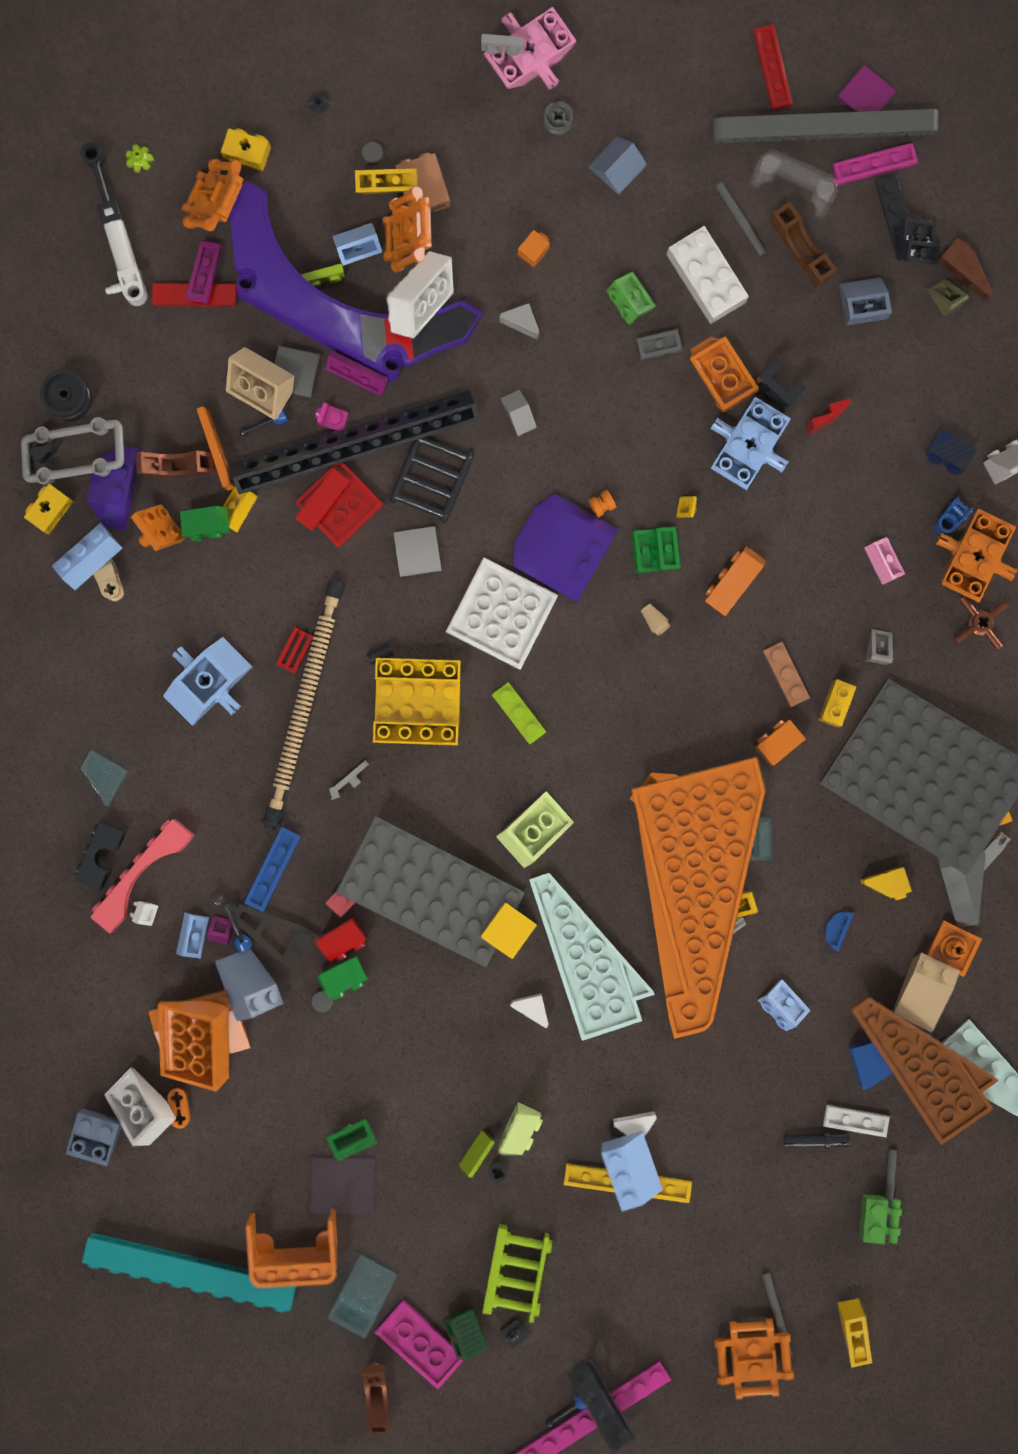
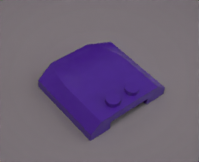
M553 494L535 506L516 539L513 567L577 603L618 529L564 498Z

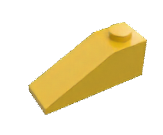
M417 169L355 170L356 192L369 194L409 191L417 186Z
M859 1298L839 1302V1315L851 1368L872 1363L866 1317Z

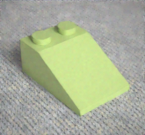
M545 792L496 837L525 868L537 860L574 822L555 800Z
M517 1102L499 1140V1152L502 1154L523 1155L525 1150L529 1151L533 1142L531 1136L534 1130L538 1132L543 1121L540 1119L541 1113Z

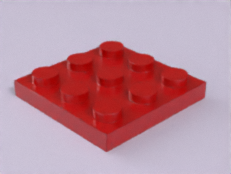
M344 463L333 465L295 501V504L302 509L333 468L350 480V484L317 525L338 548L384 506Z

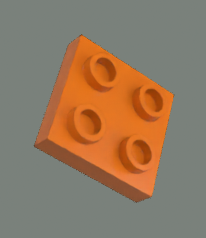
M162 504L135 512L131 516L143 533L139 537V542L144 547L151 545L155 551L178 544L186 538L182 537L181 529L176 525Z
M942 920L926 955L960 971L959 975L964 977L982 939Z

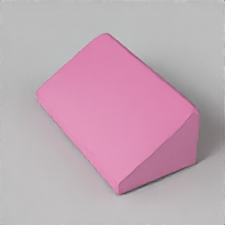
M887 537L865 547L882 585L905 575Z

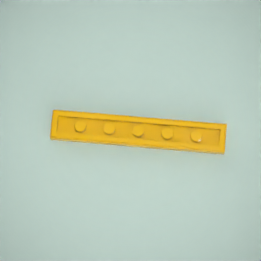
M566 1163L564 1185L615 1192L606 1168ZM658 1176L662 1191L653 1198L684 1203L690 1202L692 1181Z

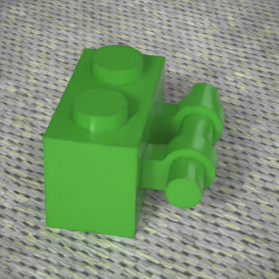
M862 1194L859 1237L863 1242L885 1244V1234H889V1243H897L901 1230L899 1227V1216H902L901 1200L892 1199L891 1207L888 1206V1200L884 1196ZM887 1214L891 1215L890 1226L886 1225Z

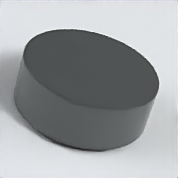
M376 142L367 143L362 149L363 159L368 164H378L383 158L382 147Z
M323 991L317 992L312 998V1006L318 1012H327L333 1005V998H326Z

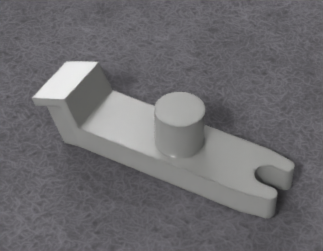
M366 760L336 786L329 788L331 800L340 798L339 790L348 782L354 788L361 783L357 775L369 765Z
M1002 832L984 850L986 857L984 871L1011 840Z

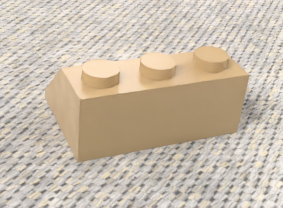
M244 347L229 357L226 392L276 420L292 394L294 375Z

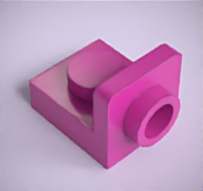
M324 402L322 407H318L315 418L319 426L339 431L344 429L349 412L331 407L328 403Z

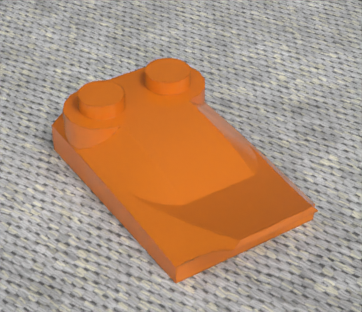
M726 336L724 338L710 337L691 349L690 361L713 396L716 406L722 412L734 408L759 390V387Z

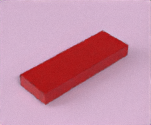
M333 468L295 519L313 531L350 484V480Z

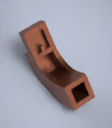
M196 450L183 454L136 453L137 474L149 475L150 478L198 477L214 473L211 452Z
M370 1363L367 1366H361V1375L366 1395L369 1435L390 1433V1408L385 1365Z

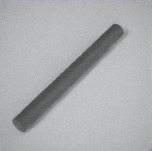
M720 182L715 186L759 256L765 254L767 251L723 182Z
M889 1149L885 1198L888 1200V1206L891 1207L896 1173V1149ZM887 1214L886 1225L890 1226L891 1215Z
M770 1272L762 1273L778 1333H787ZM789 1342L790 1357H791V1356H793V1352H792V1348H791V1345H790V1342Z

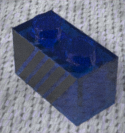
M940 429L935 434L924 455L928 456L930 462L946 466V470L949 473L961 475L966 471L977 449Z

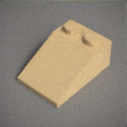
M920 953L911 961L893 1012L914 1026L932 1033L954 989L960 971Z

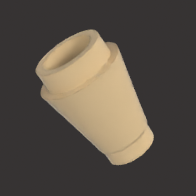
M651 604L641 610L652 633H656L657 636L670 627L669 619Z

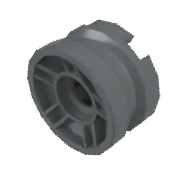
M552 102L545 109V128L554 135H562L569 131L573 121L572 109L565 102ZM556 116H561V117H562V120H561V119H557V120L555 121V117H556Z

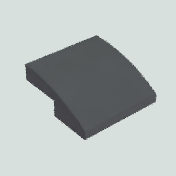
M279 346L275 365L294 375L292 394L312 397L320 354Z

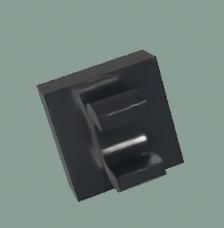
M518 1317L500 1329L501 1334L512 1349L530 1337V1334Z

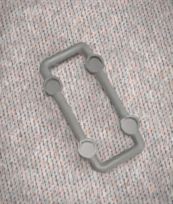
M95 417L90 424L55 430H49L46 427L37 428L34 433L25 435L21 441L22 475L24 480L28 483L39 482L43 485H51L55 479L90 473L103 477L107 476L111 470L119 469L124 463L122 424L118 420L106 421L101 417ZM114 428L115 461L108 462L105 459L98 458L94 460L92 465L56 471L42 467L36 474H31L30 453L28 452L30 442L36 441L47 445L53 441V438L89 432L102 436L109 429Z

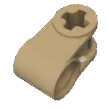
M110 559L93 575L98 583L101 594L111 601H118L124 595V588L119 578L117 567L114 561ZM112 586L116 588L113 590V595L109 593Z

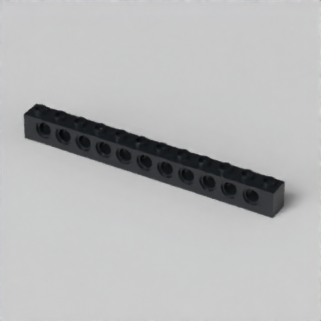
M470 390L232 463L230 464L232 478L240 495L479 420L475 402Z

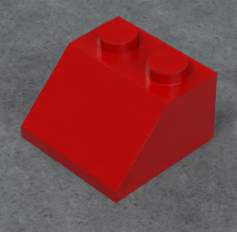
M356 917L320 937L315 943L330 962L334 959L338 962L348 956L346 952L353 948L354 951H357L365 946L364 941L368 937Z

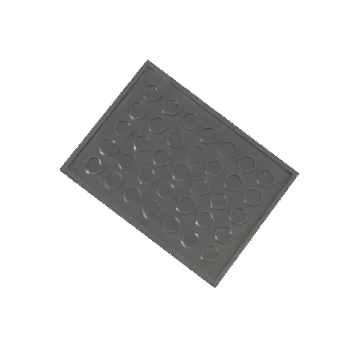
M888 679L820 785L967 876L1018 797V756Z

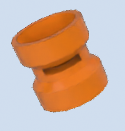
M608 490L601 492L598 497L588 499L597 518L603 516L605 511H612L616 508V504Z

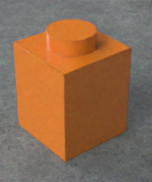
M533 230L518 248V255L534 268L549 250V239L542 232L537 233Z

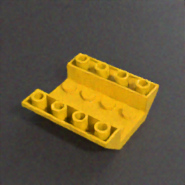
M376 658V703L373 743L458 745L460 661Z

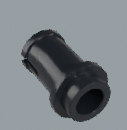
M389 643L373 651L370 649V652L366 653L371 665L376 664V658L394 656Z

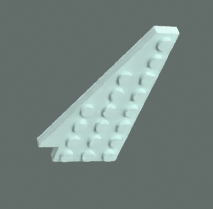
M550 873L529 879L582 1041L641 1022L642 1018L636 1000L654 995L653 990Z

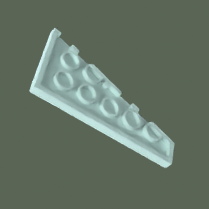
M967 1019L941 1043L995 1076L998 1082L985 1090L983 1094L989 1101L1018 1117V1073L975 1025Z

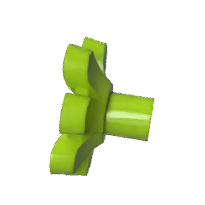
M134 145L133 151H127L126 157L129 159L126 164L129 168L134 166L135 172H140L141 167L144 170H148L150 168L148 162L153 161V156L147 154L149 152L147 147L144 146L140 149L138 145Z

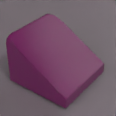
M213 915L207 933V940L228 945L233 926L230 919Z

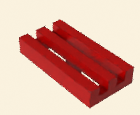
M295 627L276 665L296 674L313 640V636ZM298 633L300 636L286 664H284L283 661ZM304 637H306V638H308V639H307V641H306V643H305V645H304V647H303V649H302V651H301V653H300V655H299V657H298V659H297V661H296L294 667L292 668V667H290V665H291V663H292V661H293V659H294V657H295V655H296V653H297V651H298V649H299V647H300V645H301V643H302Z

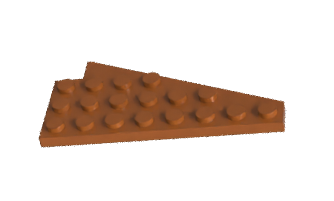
M868 996L850 1007V1010L940 1145H943L993 1110L983 1092L998 1082L995 1076Z

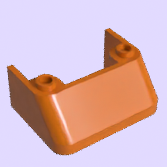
M335 1209L330 1211L328 1219L329 1230H323L317 1235L316 1247L274 1249V1241L270 1235L265 1233L256 1234L255 1213H251L246 1225L251 1283L258 1288L331 1283L335 1279L337 1271Z

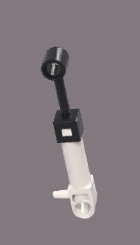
M87 142L81 147L80 155L86 165L93 169L103 201V203L97 204L96 207L102 226L107 234L120 282L111 285L105 290L107 294H115L122 291L130 304L140 306L145 303L147 292L127 235L126 223L121 207L116 199H110L101 167L105 162V155L96 143ZM97 153L95 158L89 159L90 154ZM140 290L138 296L131 297L132 291Z

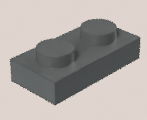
M677 329L636 339L641 361L682 351Z

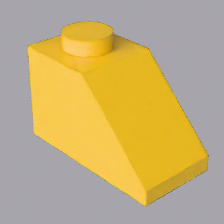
M897 867L860 879L861 884L895 900L907 897L906 893L912 892L904 867Z

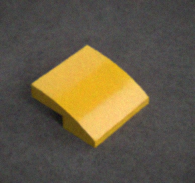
M504 902L480 934V937L513 959L537 924Z

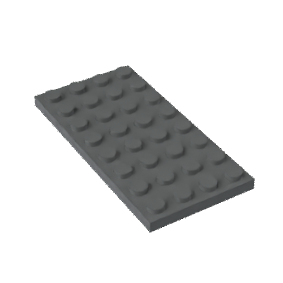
M376 816L336 890V893L484 967H487L496 948L482 939L480 934L504 902L516 910L525 893Z

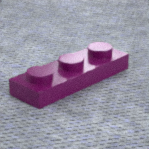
M200 241L186 294L187 300L208 303L222 251L221 244Z
M331 351L328 356L326 370L382 397L386 389L387 377Z

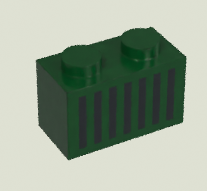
M464 1307L442 1318L457 1359L467 1361L487 1350L485 1345L486 1337L478 1326L479 1318L473 1309Z

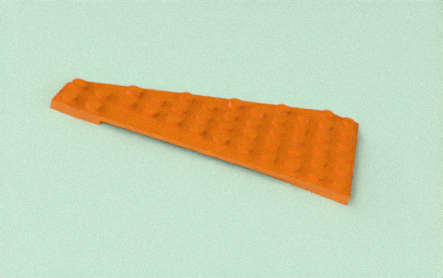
M756 757L631 789L637 809L667 1010L674 1039L703 1032L709 1028L714 1019L765 793Z

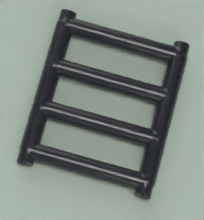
M428 437L414 440L389 501L394 503L399 501L440 518L439 520L442 523H446L473 460L474 452L467 451L466 453ZM420 444L463 460L459 472L416 455ZM412 464H418L455 479L451 491L409 475ZM407 482L447 498L443 510L401 494L404 483Z

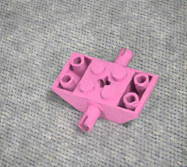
M553 7L523 27L518 24L512 13H508V18L505 15L501 22L511 34L510 36L524 37L523 54L511 56L503 52L496 54L485 52L484 56L507 89L523 86L538 75L547 88L552 89V84L555 87L559 80L555 77L550 67L565 56L576 43V39Z

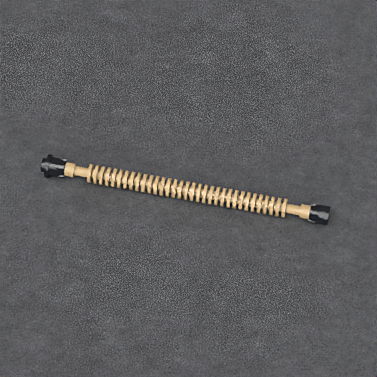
M329 579L325 593V612L323 616L318 618L322 621H317V624L321 626H316V630H319V632H314V635L318 637L313 636V640L316 642H312L311 645L315 646V648L310 647V650L314 652H309L308 655L312 656V658H307V661L311 663H306L305 665L309 667L304 669L308 674L303 673V676L307 678H302L301 680L305 682V684H300V687L304 689H299L298 692H301L302 695L298 694L297 697L301 698V700L296 699L299 705L295 704L294 706L298 708V711L293 710L296 716L292 715L291 718H294L295 721L290 720V723L294 725H289V729H292V731H287V734H291V736H286L289 742H284L288 747L283 746V749L287 751L281 753L285 755V758L280 757V760L284 762H279L278 764L282 766V768H277L281 773L276 772V776H279V779H274L278 784L273 783V786L277 787L274 799H271L264 819H261L264 827L276 830L277 827L282 825L280 821L283 813L281 809L283 806L284 790H289L290 788L286 786V784H291L287 779L292 780V776H289V774H293L294 771H290V768L295 769L292 763L296 764L297 761L293 760V758L298 759V756L294 754L299 753L296 747L301 748V745L297 743H302L299 737H304L300 732L305 733V729L301 728L302 726H307L303 721L308 722V719L304 717H309L310 714L306 713V711H311L307 706H312L309 700H314L310 695L315 696V693L311 691H316L317 688L313 687V685H318V682L314 680H319L320 677H317L316 674H321L317 669L322 670L319 664L323 665L324 662L320 661V659L325 660V656L322 654L327 652L323 648L328 649V646L324 644H329V640H326V638H331V635L327 633L332 634V630L329 628L334 627L330 622L335 623V620L331 619L334 607L337 608L338 600H341L345 583Z

